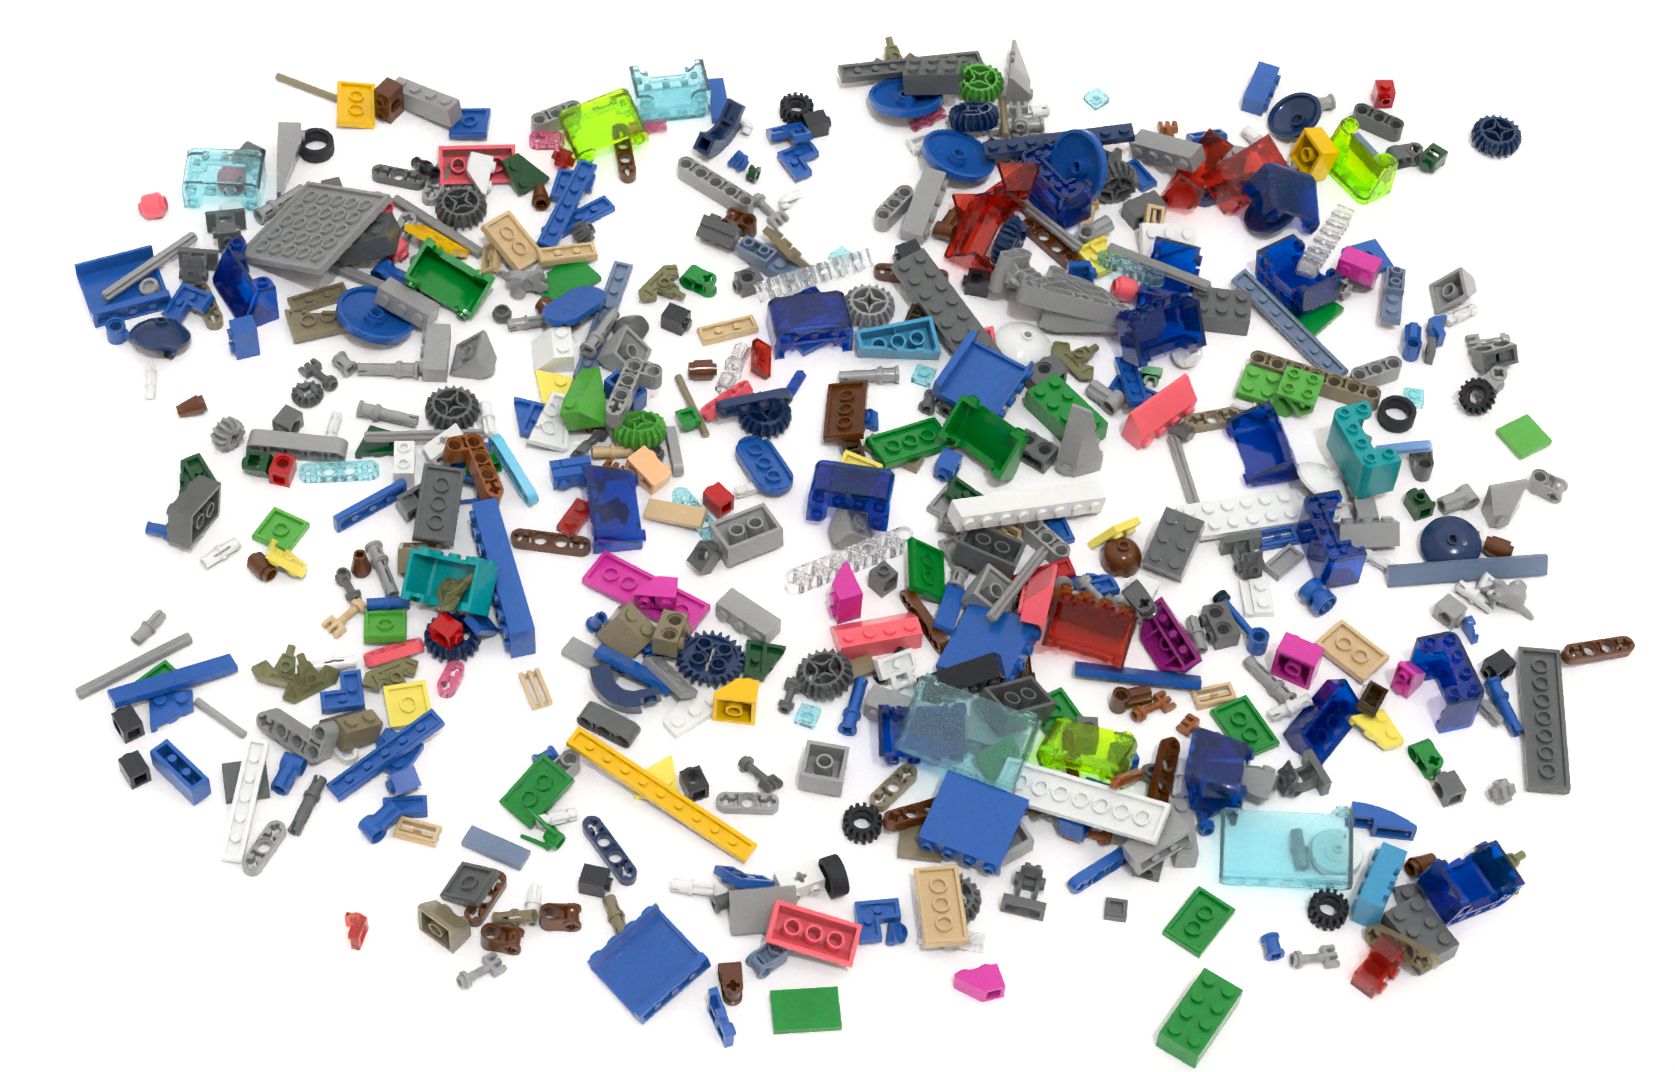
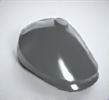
M636 314L623 316L612 326L613 333L615 334L626 324L641 339L649 331L647 320L643 316Z

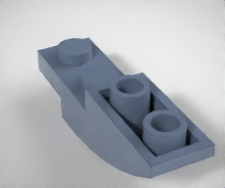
M748 235L735 246V249L752 266L756 265L762 274L781 286L788 283L799 289L810 278L809 271L779 257L778 250Z
M1397 266L1386 267L1380 308V322L1400 326L1406 269Z

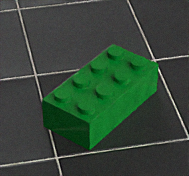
M1053 374L1026 391L1024 407L1061 443L1073 403L1092 410L1096 424V436L1099 437L1100 441L1106 438L1108 422L1058 374Z
M1204 967L1159 1032L1156 1046L1195 1069L1239 1005L1243 990Z

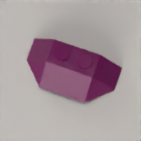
M1160 597L1154 601L1158 607L1156 617L1150 620L1143 619L1140 639L1160 671L1186 673L1203 661L1200 651L1179 618L1164 598Z

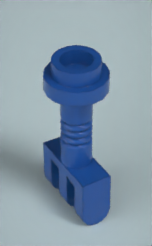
M1201 793L1200 800L1198 794L1192 795L1193 802L1191 801L1192 810L1196 811L1200 821L1197 826L1198 831L1204 836H1209L1214 832L1215 824L1207 818L1204 810L1209 808L1208 797L1206 793Z

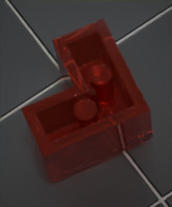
M1383 933L1371 946L1367 959L1354 972L1350 984L1371 1000L1377 993L1381 995L1388 986L1387 982L1390 979L1395 980L1401 971L1399 968L1405 960L1403 955L1406 948Z

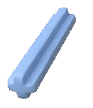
M1431 440L1376 445L1375 450L1390 447L1396 450L1399 455L1430 452L1432 451L1433 444Z

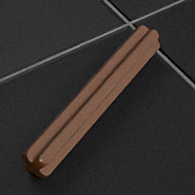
M1135 768L1111 777L1109 787L1119 789L1145 778L1143 776L1145 770Z

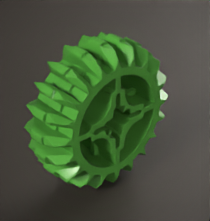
M969 62L968 66L963 65L964 80L959 95L961 100L995 103V100L999 99L1004 88L1001 72H998L997 68H992L991 64L987 66L985 63L978 64L976 62L972 64Z
M638 409L636 411L629 410L622 426L612 428V434L615 442L619 446H625L626 449H640L644 445L649 449L650 447H656L657 444H662V441L665 440L666 425L664 418L658 413L654 414L653 411H639Z

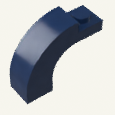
M728 98L715 125L708 131H700L693 149L707 157H714L720 154L732 142L742 125L740 120L746 106L732 98Z
M610 663L589 667L597 695L607 706L618 712L640 714L642 713L641 705L653 706L662 701L659 686L636 691L621 688L614 680Z

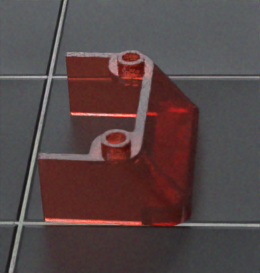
M1209 128L1197 142L1203 145L1205 161L1194 173L1181 169L1175 171L1160 195L1166 202L1167 207L1184 210L1196 209L1201 202L1200 198L1206 192L1203 190L1205 184L1214 171L1218 173L1222 168L1223 163L1221 161L1234 145Z
M999 162L997 167L1001 181L982 194H952L959 222L987 225L1020 201L1028 199L1040 172L1038 164Z
M1006 189L976 194L970 200L949 242L944 257L948 261L967 269L975 268L993 272L995 266L990 263V258L986 253L1000 225H1003L1008 218H1014V212L1026 209L1027 205Z

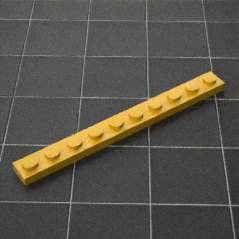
M580 726L566 741L567 747L743 864L747 862L757 849V843Z

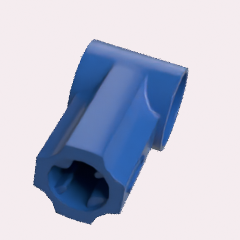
M382 258L371 270L370 275L384 281L392 277L404 284L403 276L406 272L395 267L394 263L388 258Z
M1416 322L1405 324L1401 355L1404 360L1414 362L1418 359L1422 346V327Z
M286 751L282 755L279 770L270 785L271 789L278 795H288L297 777H301L304 774L307 760Z
M390 799L375 814L365 816L359 822L358 829L372 844H376L385 837L387 829L404 814Z

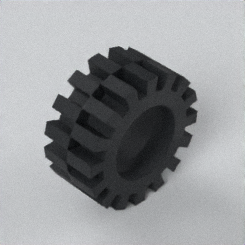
M794 92L793 95L791 93L787 94L780 101V118L784 123L787 121V124L802 122V114L813 111L814 103L812 99H809L808 95L803 96V93H800V95H797V92ZM792 108H799V109H802V110H801V111H794V110H791V109H792Z
M1474 377L1470 378L1471 381L1469 382L1466 380V384L1464 386L1461 385V391L1458 392L1460 396L1458 399L1462 407L1473 415L1474 413L1477 415H1481V413L1486 414L1487 410H1491L1492 405L1496 403L1495 389L1487 380L1477 377V379ZM1476 389L1483 390L1485 394L1483 401L1480 403H1473L1470 400V394Z
M863 802V806L855 803V808L851 805L849 810L846 809L843 815L842 831H844L845 837L848 836L850 842L855 839L854 844H858L859 841H862V845H866V841L870 844L873 843V839L876 841L878 835L881 834L882 814H879L878 808L873 810L874 805L872 804L867 807L865 802ZM865 819L871 825L867 828H859L854 825V821Z
M1326 888L1325 892L1323 889H1320L1310 899L1307 908L1308 919L1311 918L1310 922L1312 925L1315 922L1317 923L1316 928L1319 929L1322 926V931H1327V928H1330V931H1334L1335 927L1338 930L1341 928V925L1345 924L1350 908L1349 904H1347L1348 900L1347 898L1343 899L1344 894L1342 893L1337 895L1338 890L1334 889L1332 893L1330 888ZM1330 905L1335 908L1336 914H1325L1321 911L1320 906Z

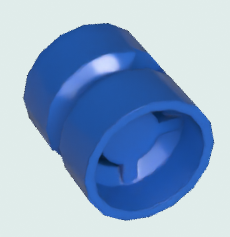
M1314 577L1300 588L1298 597L1320 617L1333 608L1337 602V597L1329 589H1325V585L1317 577Z

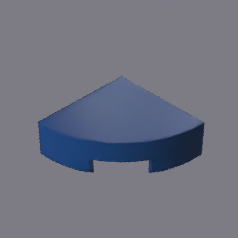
M1472 615L1465 617L1461 628L1471 645L1478 643L1479 634H1475L1473 625H1476V622Z

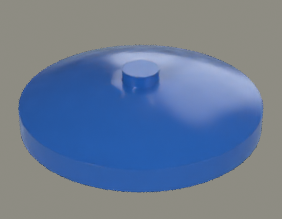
M903 77L887 79L874 85L869 91V104L876 112L886 116L913 118L930 114L939 109L943 104V95H904Z
M948 129L932 131L926 135L921 147L924 159L933 169L946 172V177L966 183L985 181L991 176L995 167L994 159H985L983 143L959 131Z
M1085 129L1068 130L1057 139L1051 151L1049 172L1053 188L1057 195L1070 205H1087L1096 200L1101 194L1107 178L1108 167L1105 150L1100 140L1092 132Z
M354 287L345 291L339 297L336 306V316L339 323L350 334L361 340L383 345L395 344L407 339L413 331V324L374 303L378 287Z

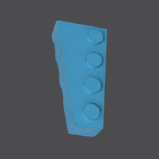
M932 316L855 330L853 338L858 357L939 361L941 354Z
M1385 842L1382 843L1380 849H1375L1371 859L1374 861L1373 866L1368 865L1364 875L1367 880L1365 883L1361 882L1357 892L1360 896L1358 900L1354 899L1350 911L1353 912L1351 921L1365 927L1379 924L1408 851Z

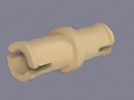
M614 444L591 447L592 459L610 458L615 460V458L629 457L633 454L632 448L626 449L625 446H615Z

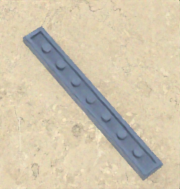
M614 261L604 288L606 304L596 311L588 334L595 331L609 309L619 310L633 271V264ZM612 328L604 337V344L608 341ZM603 345L598 347L597 353L593 358H588L582 353L580 354L573 374V381L580 369L598 368L600 362L597 358Z
M1246 268L1231 279V284L1239 291L1252 292L1251 303L1317 368L1342 376L1349 373V370Z
M1545 553L1387 565V585L1392 587L1460 582L1461 580L1473 581L1480 580L1486 572L1495 579L1547 575L1548 555Z

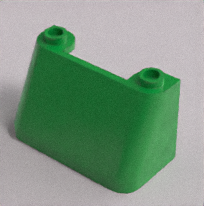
M427 236L403 276L404 284L413 290L417 288L454 310L457 317L463 320L471 319L496 277L489 273L486 275L481 273L480 275L481 270L472 268L444 251L441 246L437 249L436 241Z
M973 394L969 396L961 395L937 436L944 441L950 438V441L956 447H962L987 465L988 470L993 471L991 475L998 480H1012L1017 473L1029 440L1026 436L1027 432L1019 427L1015 428L981 404V400Z

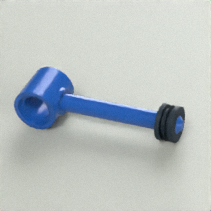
M113 317L107 320L105 328L107 340L110 344L121 345L127 339L131 341L130 332L126 329L125 321L122 318ZM177 350L161 352H163V357L172 360L176 356Z
M1226 590L1218 591L1213 596L1212 601L1217 603L1226 600L1235 622L1247 635L1246 649L1248 653L1253 656L1264 655L1270 638L1269 632L1262 627L1251 628L1229 602L1231 596Z

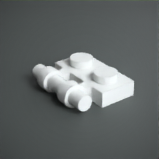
M907 648L873 661L879 681L887 679L888 684L883 688L899 692L900 689H909L917 684L916 678L920 677V675L913 676L912 670L919 668L913 648ZM903 674V680L897 681L896 676Z

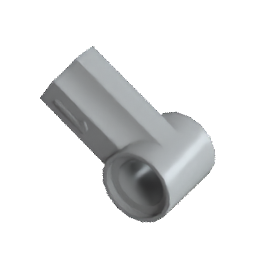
M1104 215L1089 224L1080 225L1077 240L1084 245L1113 231L1115 226L1111 218ZM1083 234H1088V235H1090V236L1084 237V236H1082V235H1083Z
M1094 379L1085 389V394L1101 405L1102 410L1108 415L1115 414L1127 402L1125 395L1121 391H1112Z
M1465 483L1460 485L1454 492L1438 497L1436 503L1441 514H1448L1462 508L1471 510L1479 504L1480 499L1472 487Z

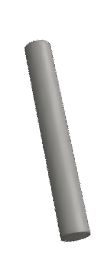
M201 698L195 699V706L242 739L247 736L248 732Z

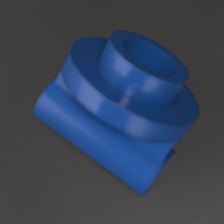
M738 150L729 159L727 164L729 167L735 168L737 172L740 170L744 171L749 164V156Z
M869 408L866 410L865 428H870L871 431L876 432L879 430L878 412Z
M900 921L888 923L886 945L894 946V944L904 943L908 936L906 926Z

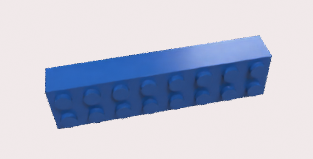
M491 498L472 502V511H469L471 535L476 538L474 540L476 552H480L481 556L479 558L496 562L495 566L499 567L492 601L495 604L493 605L494 615L500 621L498 622L499 632L504 635V649L509 651L511 659L536 654L534 623L497 499Z

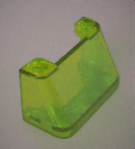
M626 88L614 90L565 109L559 115L563 137L576 163H578L580 158L593 162L595 151L628 138L633 145H641L649 141L648 134L633 99Z
M1350 115L1341 120L1330 138L1340 151V154L1328 174L1358 204L1366 205L1390 194L1399 162L1388 153H1381L1375 156L1354 135L1358 131L1359 123Z
M1061 717L1054 721L1041 742L1036 758L1039 766L1049 769L1055 767V770L1065 767L1097 775L1100 781L1104 782L1105 778L1110 780L1111 777L1129 771L1138 744L1134 735L1130 732L1113 731L1076 722L1068 717Z

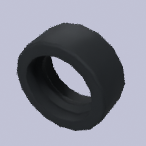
M315 127L305 130V141H301V149L299 151L300 157L309 163H323L329 160L335 151L333 135L323 128ZM314 141H321L327 144L324 148L318 150L305 147L308 143Z
M1401 395L1388 396L1381 401L1377 420L1381 427L1392 433L1406 432L1414 424L1417 414L1416 406L1411 400ZM1391 408L1402 410L1407 414L1408 418L1403 420L1391 418L1387 415L1386 410Z
M838 854L820 858L818 866L825 877L824 888L829 897L834 899L848 894L850 891L849 880L844 864Z

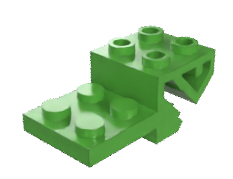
M1246 364L1235 397L1273 408L1272 414L1284 418L1290 417L1293 410L1299 416L1307 415L1314 411L1325 377L1288 365L1282 375Z

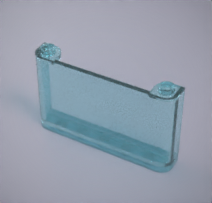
M926 673L925 676L920 675L892 748L1014 794L1042 724V721L1037 718L1038 714L1029 710L1023 713L937 681V676Z
M1236 801L1221 803L1219 883L1227 886L1326 890V888H1330V890L1335 889L1338 891L1352 889L1354 809H1349L1347 806H1337L1331 811V814L1243 810V807Z

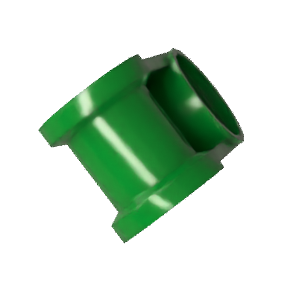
M690 265L679 278L683 288L700 294L703 297L711 298L717 293L715 286L717 276L697 265Z
M1426 738L1408 745L1407 750L1410 759L1416 764L1425 779L1433 781L1436 775L1441 772L1440 768H1442L1444 760L1431 739Z

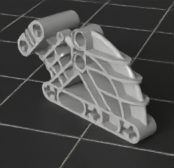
M1014 248L1012 250L1000 251L988 286L991 291L1003 294L1018 290L1015 299L1019 303L1115 327H1124L1130 307L1121 303L1104 288L1081 277L1066 274L1064 269L1054 265L1049 266L1044 277L1040 272L1035 271L1034 267L1030 266L1029 262L1032 253L1026 249Z

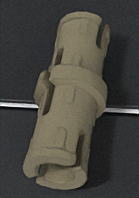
M610 894L605 896L602 902L608 914V922L612 924L615 934L618 935L626 926L625 913L620 909L616 896Z
M513 908L510 911L493 912L492 923L519 926L525 923H536L538 920L536 909L519 910ZM521 916V918L509 919V917Z

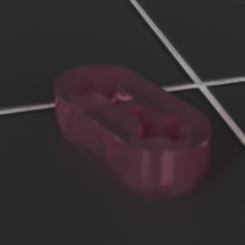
M537 131L529 135V147L533 150H560L565 145V137L558 131Z
M451 661L444 668L437 682V693L440 697L447 699L456 694L465 676V667L462 662ZM458 669L459 671H456L455 674L452 676V671ZM448 683H450V688L444 690L443 688H446Z

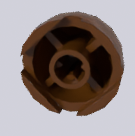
M1120 537L1118 539H1111L1102 549L1100 563L1107 574L1113 577L1118 575L1128 578L1139 571L1142 560L1141 550L1136 542L1130 538Z

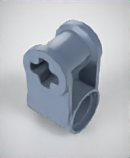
M766 943L750 953L745 962L748 966L751 965L759 979H764L787 962L788 949ZM776 950L782 951L781 953H774Z

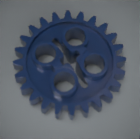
M703 630L702 635L695 632L694 637L691 635L687 636L684 649L679 651L676 658V665L680 666L679 672H685V678L691 676L692 683L698 680L699 686L706 683L708 688L711 684L718 688L719 683L726 686L727 680L732 682L734 678L740 677V673L743 672L745 652L741 651V645L736 646L737 640L729 641L730 635L724 638L722 637V632L715 635L714 630L710 634ZM714 647H716L715 653L711 657L712 650ZM710 657H711L710 666H709L708 670L705 671V670H706L707 663L709 662Z

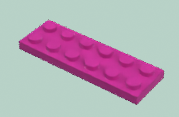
M604 550L583 576L582 583L621 604L630 601L634 605V591L656 576ZM678 588L676 610L672 611L688 614V623H691L689 635H691L711 610V605ZM636 607L644 616L659 622L663 612L662 609Z

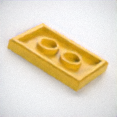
M337 81L336 126L364 129L375 128V84Z
M408 223L404 227L406 232L422 241H425L428 236L436 241L437 249L441 246L444 251L454 257H469L470 250L425 225Z

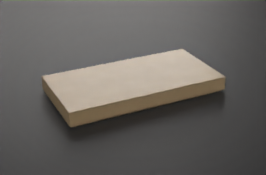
M958 865L914 868L913 874L924 948L969 945L970 940Z

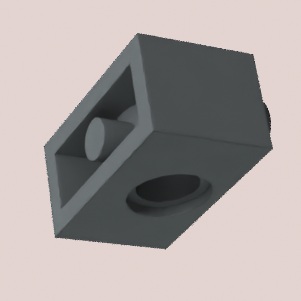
M1055 354L1043 357L1040 361L1033 364V376L1029 382L1025 381L1024 384L1025 388L1029 390L1055 373L1066 382L1068 368Z

